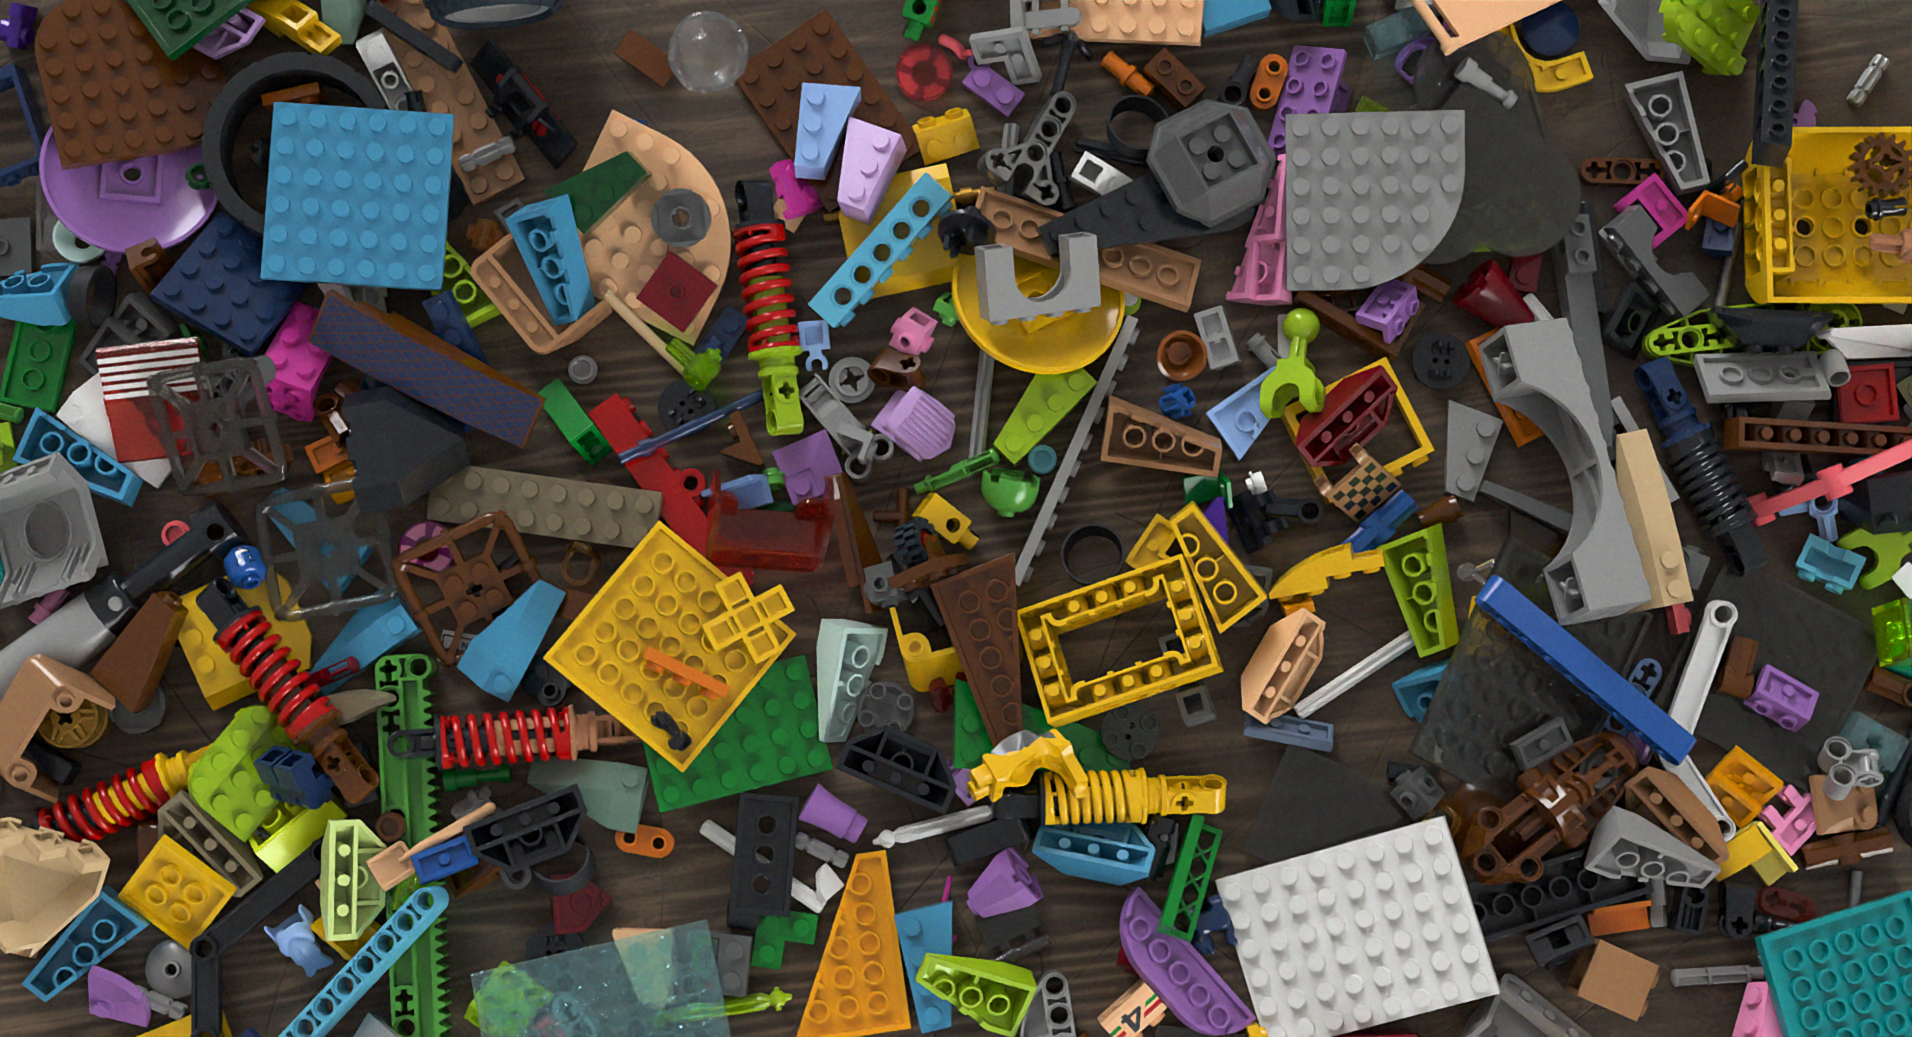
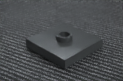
M30 217L0 219V278H9L14 276L15 272L25 270L26 274L35 273L33 219Z

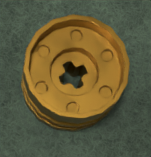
M84 698L79 708L71 714L72 722H68L70 717L67 713H60L50 708L39 725L38 732L46 742L56 747L88 748L98 745L108 736L113 727V722L109 718L107 708Z

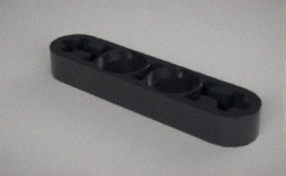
M369 0L362 10L372 21L449 72L456 74L464 63L451 51L375 1Z

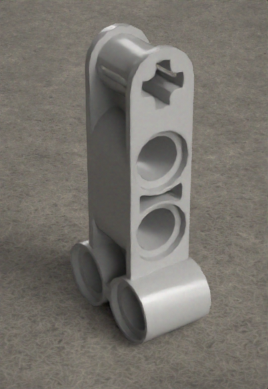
M815 373V378L799 391V400L848 455L845 462V470L849 478L855 482H864L872 474L871 463L873 461L886 463L892 459L895 452L894 444L887 435H874L876 438L875 443L886 442L889 445V451L883 456L875 454L872 460L868 459L866 462L867 468L863 474L856 475L852 473L851 465L858 461L862 446L838 437L836 431L840 421L847 424L849 420L859 421L821 377Z

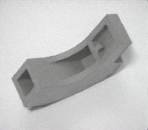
M1814 400L1773 401L1767 418L1807 421L1815 406ZM1762 451L1763 470L1770 472L1771 480L1782 484L1801 485L1805 477L1800 454Z

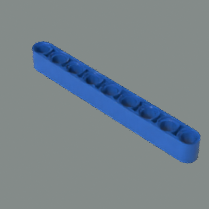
M1492 575L1474 599L1484 611L1666 761L1679 766L1697 742L1692 734L1501 577Z

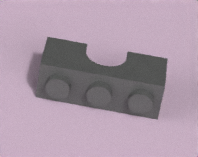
M1176 632L1158 638L1163 656L1165 652L1173 650L1181 654L1185 653L1182 641L1177 637ZM1205 678L1176 687L1177 693L1175 696L1183 722L1189 728L1217 719Z

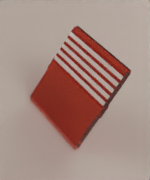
M197 337L96 348V358L104 393L103 400L106 414L109 417L116 457L119 463L219 452V441L211 405L212 397L210 387L207 384L200 342Z

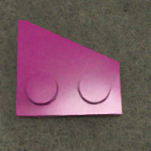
M792 159L776 162L769 168L772 180L776 185L777 196L779 199L784 198L787 209L783 212L786 221L816 213L824 206L819 199L817 191L808 184L806 179L796 178Z

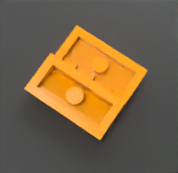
M1737 745L1704 779L1730 819L1740 829H1743L1761 813L1763 805L1778 793L1784 784L1781 779Z

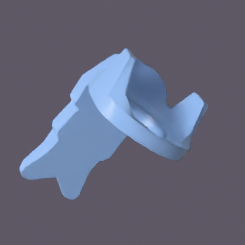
M299 905L298 913L290 916L277 927L265 926L264 930L278 945L281 953L286 957H291L296 965L302 966L307 977H312L318 969L332 965L334 960L323 954L320 945L315 941V935L311 930L313 914L303 905Z

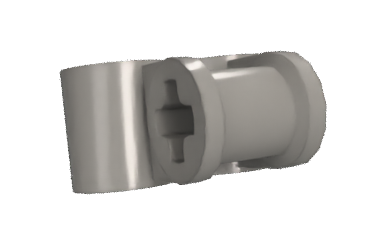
M1839 736L1827 739L1817 757L1819 767L1828 773L1822 784V789L1826 796L1833 800H1843L1849 795L1853 786L1867 788L1880 785L1884 781V777L1878 768V751L1875 749L1852 750L1850 743ZM1835 779L1842 781L1844 784H1840Z

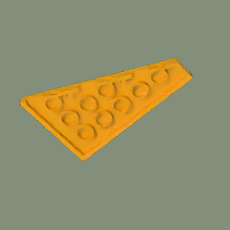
M886 850L856 854L796 1037H858L911 1029L899 937L894 919L895 909Z

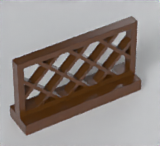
M1377 286L1356 290L1326 291L1327 293L1318 295L1312 291H1298L1290 306L1295 309L1306 308L1313 311L1318 317L1320 324L1378 359L1386 357L1389 364H1391L1400 352L1403 343L1427 303L1419 299V308L1416 314L1408 319L1409 322L1404 327L1398 341L1393 340L1390 344L1384 342L1383 331H1377L1375 328L1357 323L1356 313L1362 306L1357 307L1353 292L1367 290L1370 296L1373 288ZM1348 294L1352 308L1342 310L1337 307L1334 296Z

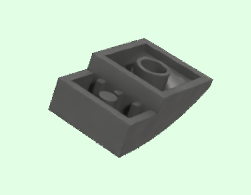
M142 291L131 293L126 296L114 316L105 319L78 361L93 375L99 372V368L159 362L162 357L98 365L97 359L166 352L182 331L179 325ZM152 368L118 371L111 373L115 376L150 372ZM143 378L120 381L124 384L140 382Z

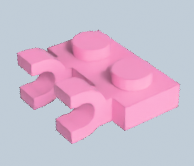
M1789 784L1787 787L1783 785V788L1775 794L1782 802L1791 807L1789 811L1781 817L1772 805H1769L1767 808L1763 805L1761 813L1756 817L1772 828L1770 833L1786 853L1792 856L1816 831L1811 794L1804 793L1801 796Z

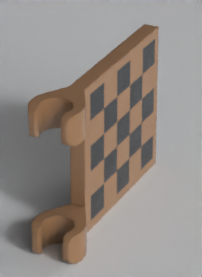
M1355 443L1349 449V452L1359 463L1334 486L1322 474L1313 483L1319 488L1322 495L1328 497L1356 523H1359L1402 484L1369 455L1359 443Z

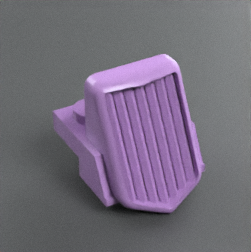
M915 386L908 392L897 389L871 424L876 431L890 437L892 442L919 462L923 459H932L949 450L956 428L955 421L953 420L955 415L938 400Z

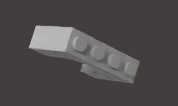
M1086 231L1058 235L1060 254L1058 280L1051 290L1035 298L1025 297L1016 285L1013 247L1004 243L974 247L980 318L989 321L991 325H1004L1008 323V319L1018 318L1019 321H1032L1036 319V315L1046 314L1047 317H1059L1064 315V311L1074 310L1075 313H1086L1091 311V307L1101 306L1097 235Z

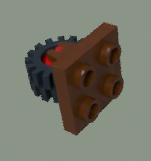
M918 517L895 529L894 538L897 541L894 542V545L899 549L897 554L898 557L901 556L902 558L901 562L905 571L888 578L892 589L904 588L905 592L917 588L922 590L931 587L930 584L936 582V579L942 577L945 579L960 573L959 568L969 564L966 554L946 555L942 547L943 542L938 539L939 533L938 531L934 532V525L932 523L929 524L928 519Z

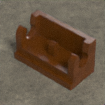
M155 237L125 249L130 272L150 296V293L175 263Z

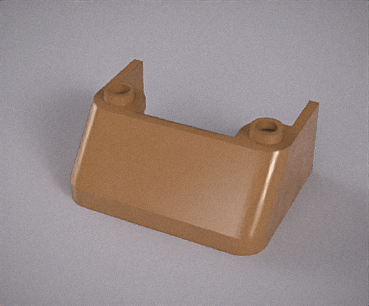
M34 654L26 658L0 700V775L12 786L56 804L58 800V782L51 775L38 770L30 759L21 756L50 708L60 713H71L79 708L85 698L113 711L115 697L94 677L50 657Z

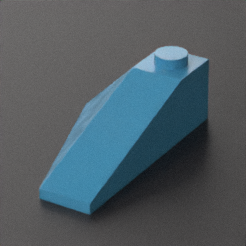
M390 582L364 601L309 672L312 674L349 656H354L359 661V672L320 688L325 696L332 694L376 664L380 658L388 656L423 632L418 621H414L411 614L413 612L393 582ZM347 661L329 668V671L346 665ZM347 670L341 674L334 676L333 679L335 680L341 676L351 673L352 671Z

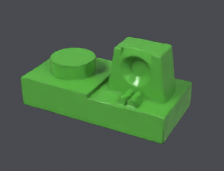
M947 291L936 300L933 310L939 312L938 316L943 319V324L953 327L956 321L960 320L954 308L952 293Z

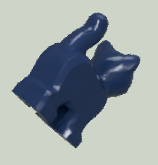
M1219 893L1205 897L1203 900L1209 907L1204 911L1200 910L1193 938L1190 942L1197 952L1202 955L1214 954V941L1209 934L1212 931L1223 929L1225 940L1230 946H1235L1238 943V940L1234 937V926L1229 912L1224 908ZM1194 907L1191 908V909H1189V912H1190L1191 916H1192V912H1193Z

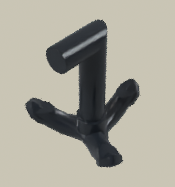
M1076 32L1057 33L1040 42L1041 49L1046 46L1051 47L1062 43V52L1053 87L1049 92L1050 97L1064 91L1073 51L1076 48L1088 61L1093 59L1092 51L1084 40L1077 37Z
M1705 158L1710 184L1705 190L1720 195L1726 186L1732 183L1749 167L1748 163L1743 159H1739L1727 172L1714 181L1712 161L1709 158ZM1744 195L1737 202L1742 201L1745 198Z

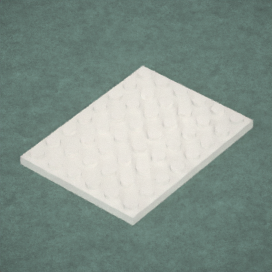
M1445 815L1215 880L1223 906L1229 912L1234 926V937L1238 940L1235 947L1260 1027H1265L1268 1037H1332L1500 994L1501 992Z

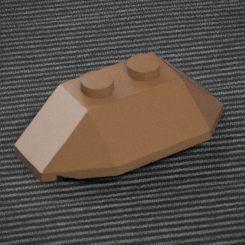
M1647 766L1626 780L1624 784L1626 789L1625 807L1627 811L1642 816L1717 865L1729 859L1730 854L1717 818L1676 774Z

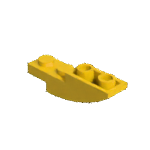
M254 0L245 7L266 20L262 26L278 37L285 34L311 53L327 56L342 43L341 35L319 21L316 11L297 0Z
M1352 542L1320 551L1299 562L1284 573L1271 586L1269 598H1278V601H1288L1294 599L1296 594L1307 593V596L1319 595L1324 593V589H1328L1330 583L1329 576H1333L1334 579H1342L1351 576V572L1362 570L1364 574L1377 572L1380 570V567L1385 566L1384 549L1379 548L1354 553Z

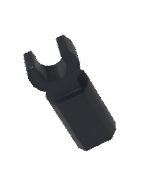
M1389 761L1387 764L1386 781L1395 782L1403 772L1409 769L1412 773L1419 768V765ZM1434 766L1424 768L1428 774L1430 772L1440 773V769Z

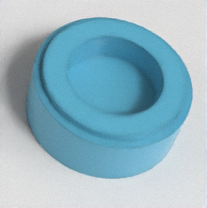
M1037 445L1029 452L1028 465L1034 473L1045 475L1055 468L1057 456L1051 447Z

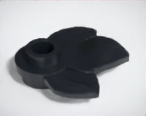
M545 650L537 657L534 670H526L520 683L527 694L537 696L544 706L557 707L565 700L567 689L574 684L543 660V657L548 652V650ZM550 688L556 689L552 696H547V691Z

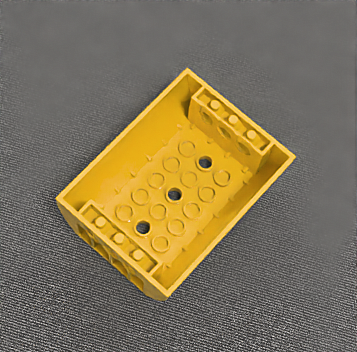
M1792 127V146L1782 168L1751 164V142L1745 158L1749 167L1742 173V191L1745 197L1743 199L1745 287L1755 302L1759 304H1912V263L1901 262L1895 253L1871 251L1869 246L1870 237L1874 233L1898 235L1900 231L1912 228V194L1910 185L1904 190L1900 189L1899 194L1893 197L1889 194L1888 197L1884 198L1905 197L1907 205L1895 206V208H1908L1905 216L1883 217L1879 221H1873V219H1868L1865 214V204L1874 197L1879 198L1878 192L1871 198L1868 197V189L1865 188L1859 192L1857 190L1860 185L1859 181H1850L1855 176V172L1847 170L1848 166L1854 164V161L1848 158L1850 154L1857 152L1854 146L1859 142L1864 143L1863 139L1870 135L1875 139L1877 134L1883 132L1885 139H1887L1890 135L1895 134L1896 143L1905 140L1906 144L1903 149L1905 151L1912 150V127ZM1870 149L1867 152L1864 160H1868L1870 158V153L1873 151V149ZM1912 154L1908 156L1909 160H1912ZM1895 172L1893 174V180H1891V183H1893L1896 180L1899 172ZM1799 220H1804L1809 224L1810 232L1808 235L1798 232L1796 225ZM1857 220H1862L1867 224L1868 231L1865 235L1859 234L1855 230V222Z

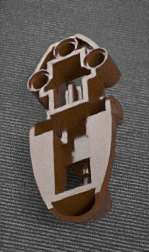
M1610 730L1579 740L1548 760L1523 772L1517 777L1518 781L1515 783L1523 793L1501 809L1494 806H1486L1473 813L1471 827L1466 835L1462 849L1461 860L1481 884H1507L1515 881L1524 883L1539 879L1544 870L1540 859L1542 855L1560 841L1567 848H1575L1588 838L1589 830L1620 799L1626 790L1624 783L1635 775L1639 767V756L1636 748L1626 737ZM1600 746L1606 752L1603 756L1604 762L1596 769L1591 768L1584 775L1572 771ZM1610 768L1613 770L1619 768L1621 770V773L1595 793L1593 787L1602 780V774ZM1530 808L1533 812L1512 828L1515 831V835L1525 842L1542 827L1545 826L1547 830L1527 845L1528 847L1524 851L1516 854L1506 862L1492 845L1493 837ZM1485 812L1492 815L1494 819V824L1490 829L1486 828L1482 823L1481 818ZM1481 855H1485L1490 861V867L1487 871H1483L1478 865V859ZM1524 860L1528 861L1532 866V873L1529 877L1521 872L1520 866Z

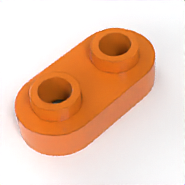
M1278 54L1265 56L1261 60L1248 99L1250 105L1257 111L1265 112L1272 109L1280 95L1288 72V64ZM1276 64L1279 70L1272 72L1269 69V65ZM1262 90L1267 91L1269 98H1261L1259 92Z
M639 824L637 834H634L635 840L633 843L626 842V832L616 831L615 834L617 846L622 851L663 858L669 855L675 846L673 834L665 828ZM658 837L664 841V846L661 849L654 846V840Z

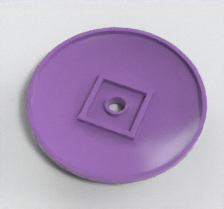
M50 126L41 147L39 158L40 181L49 207L58 220L71 233L86 243L102 250L126 254L125 249L153 237L158 240L164 250L172 248L193 236L207 222L219 200L211 187L206 190H194L185 179V172L192 164L203 163L202 145L180 152L63 171L52 126ZM134 168L141 173V176L135 181H130L123 174L127 169ZM198 175L197 178L202 179L203 176Z

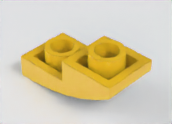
M1752 824L1734 836L1730 841L1725 842L1730 857L1719 864L1721 871L1714 878L1719 882L1772 851V848L1756 825Z

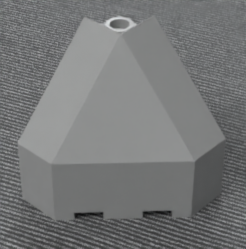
M1598 0L1602 8L1645 60L1690 64L1692 57L1676 43H1667L1661 36L1665 33L1664 14L1658 13L1662 0Z

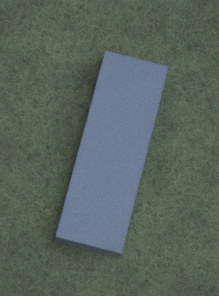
M1247 712L1245 713L1244 736L1331 752L1333 724L1287 715H1280L1264 724Z

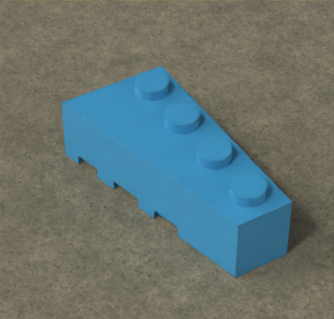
M568 194L526 205L505 219L555 326L577 321L596 306Z
M36 406L13 457V461L23 465L59 452L87 481L91 493L132 507L144 480Z
M109 885L102 887L99 897L74 919L23 981L22 985L41 1000L47 1002L89 971L93 965H97L149 926L151 922L117 898L119 893Z

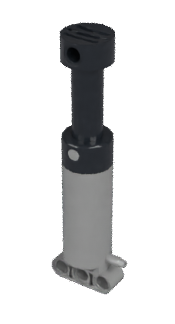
M212 498L189 515L193 528L126 576L118 571L109 572L0 651V700L23 662L29 656L42 654L77 670L115 642L153 593L168 590L214 556L224 562L225 557L232 548L238 545L249 546L250 540L237 519L222 502ZM216 523L223 527V537L217 534L215 530Z

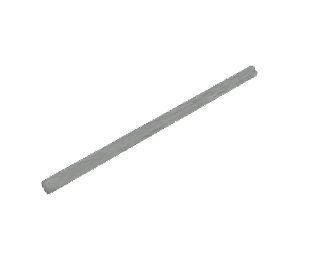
M1006 123L1004 125L1001 149L1005 150L1018 145L1020 128L1018 124ZM1015 170L1007 183L1000 187L997 186V191L1012 196ZM981 348L968 458L985 452L995 359Z

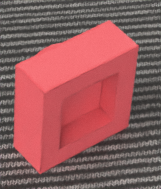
M1684 603L1665 606L1670 635L1690 632L1691 614L1688 608H1685Z

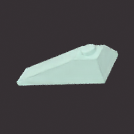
M821 619L816 647L819 741H846L857 716L856 707L858 699L864 689L871 685L872 682L868 679L875 664L879 666L883 658L888 628L847 619Z

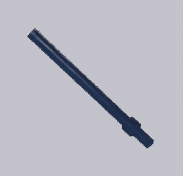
M763 388L652 439L647 437L638 441L637 446L617 454L619 463L623 465L641 456L646 458L655 454L656 449L727 418L729 414L737 410L742 411L764 401Z

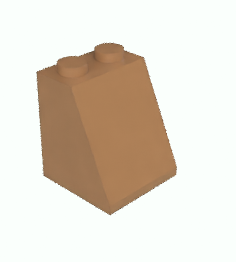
M1593 937V945L1579 950L1577 960L1574 962L1563 990L1637 1021L1639 1016L1642 1017L1646 1012L1648 1006L1646 998L1650 988L1653 989L1658 982L1659 972L1657 970L1659 965Z

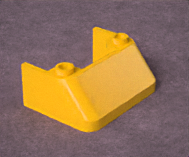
M889 608L908 679L915 690L928 692L954 685L955 679L967 681L954 646L932 652L930 643L923 634L909 633L903 635L896 608ZM1019 636V653L1021 663L1023 659V649Z

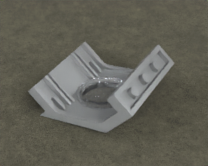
M59 452L0 473V554L5 569V576L0 585V609L19 605L23 601L42 597L58 589L63 590L79 582L89 581L96 574L97 568L109 565L88 483Z

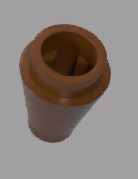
M1453 494L1449 497L1444 495L1418 513L1417 516L1423 529L1439 523L1445 525L1458 522L1457 518L1462 517L1463 513Z

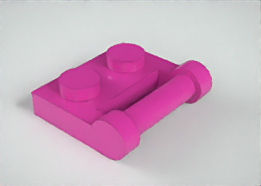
M1656 173L1650 175L1612 206L1617 213H1620L1635 200L1639 202L1661 229L1653 237L1652 250L1686 223L1688 214Z

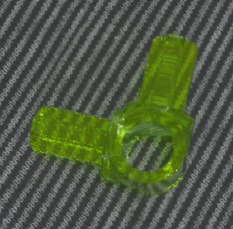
M678 338L671 340L665 348L674 359L685 367L682 371L683 378L689 386L697 391H702L721 371L720 361L722 357L719 355L721 351L718 348L715 350L708 348L705 353L699 352L696 355Z

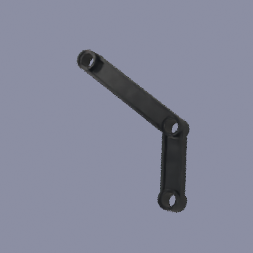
M323 839L314 841L309 848L200 936L192 940L189 946V953L191 955L190 1037H202L206 1031L212 1037H224L222 955L319 877V874H321L319 852ZM208 940L212 945V952L206 957L202 953L201 947Z

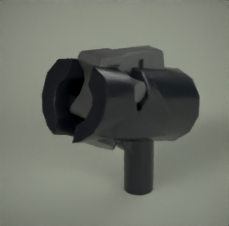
M1149 814L1142 833L1156 848L1149 877L1143 878L1144 880L1156 882L1157 877L1163 878L1166 865L1176 861L1180 824L1177 819L1159 816V814Z

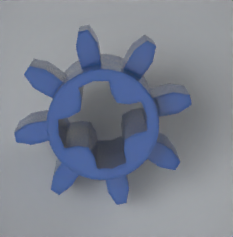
M1182 383L1163 388L1165 395L1159 398V406L1165 416H1171L1172 420L1192 415L1190 408L1195 406L1196 401L1194 393L1189 387H1183Z

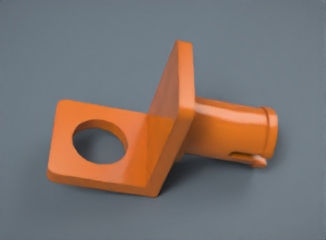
M1730 183L1720 195L1704 190L1688 210L1685 229L1689 231L1702 215L1734 228L1737 225L1741 208L1736 203L1743 195L1741 187L1736 185L1730 192L1734 186V183Z

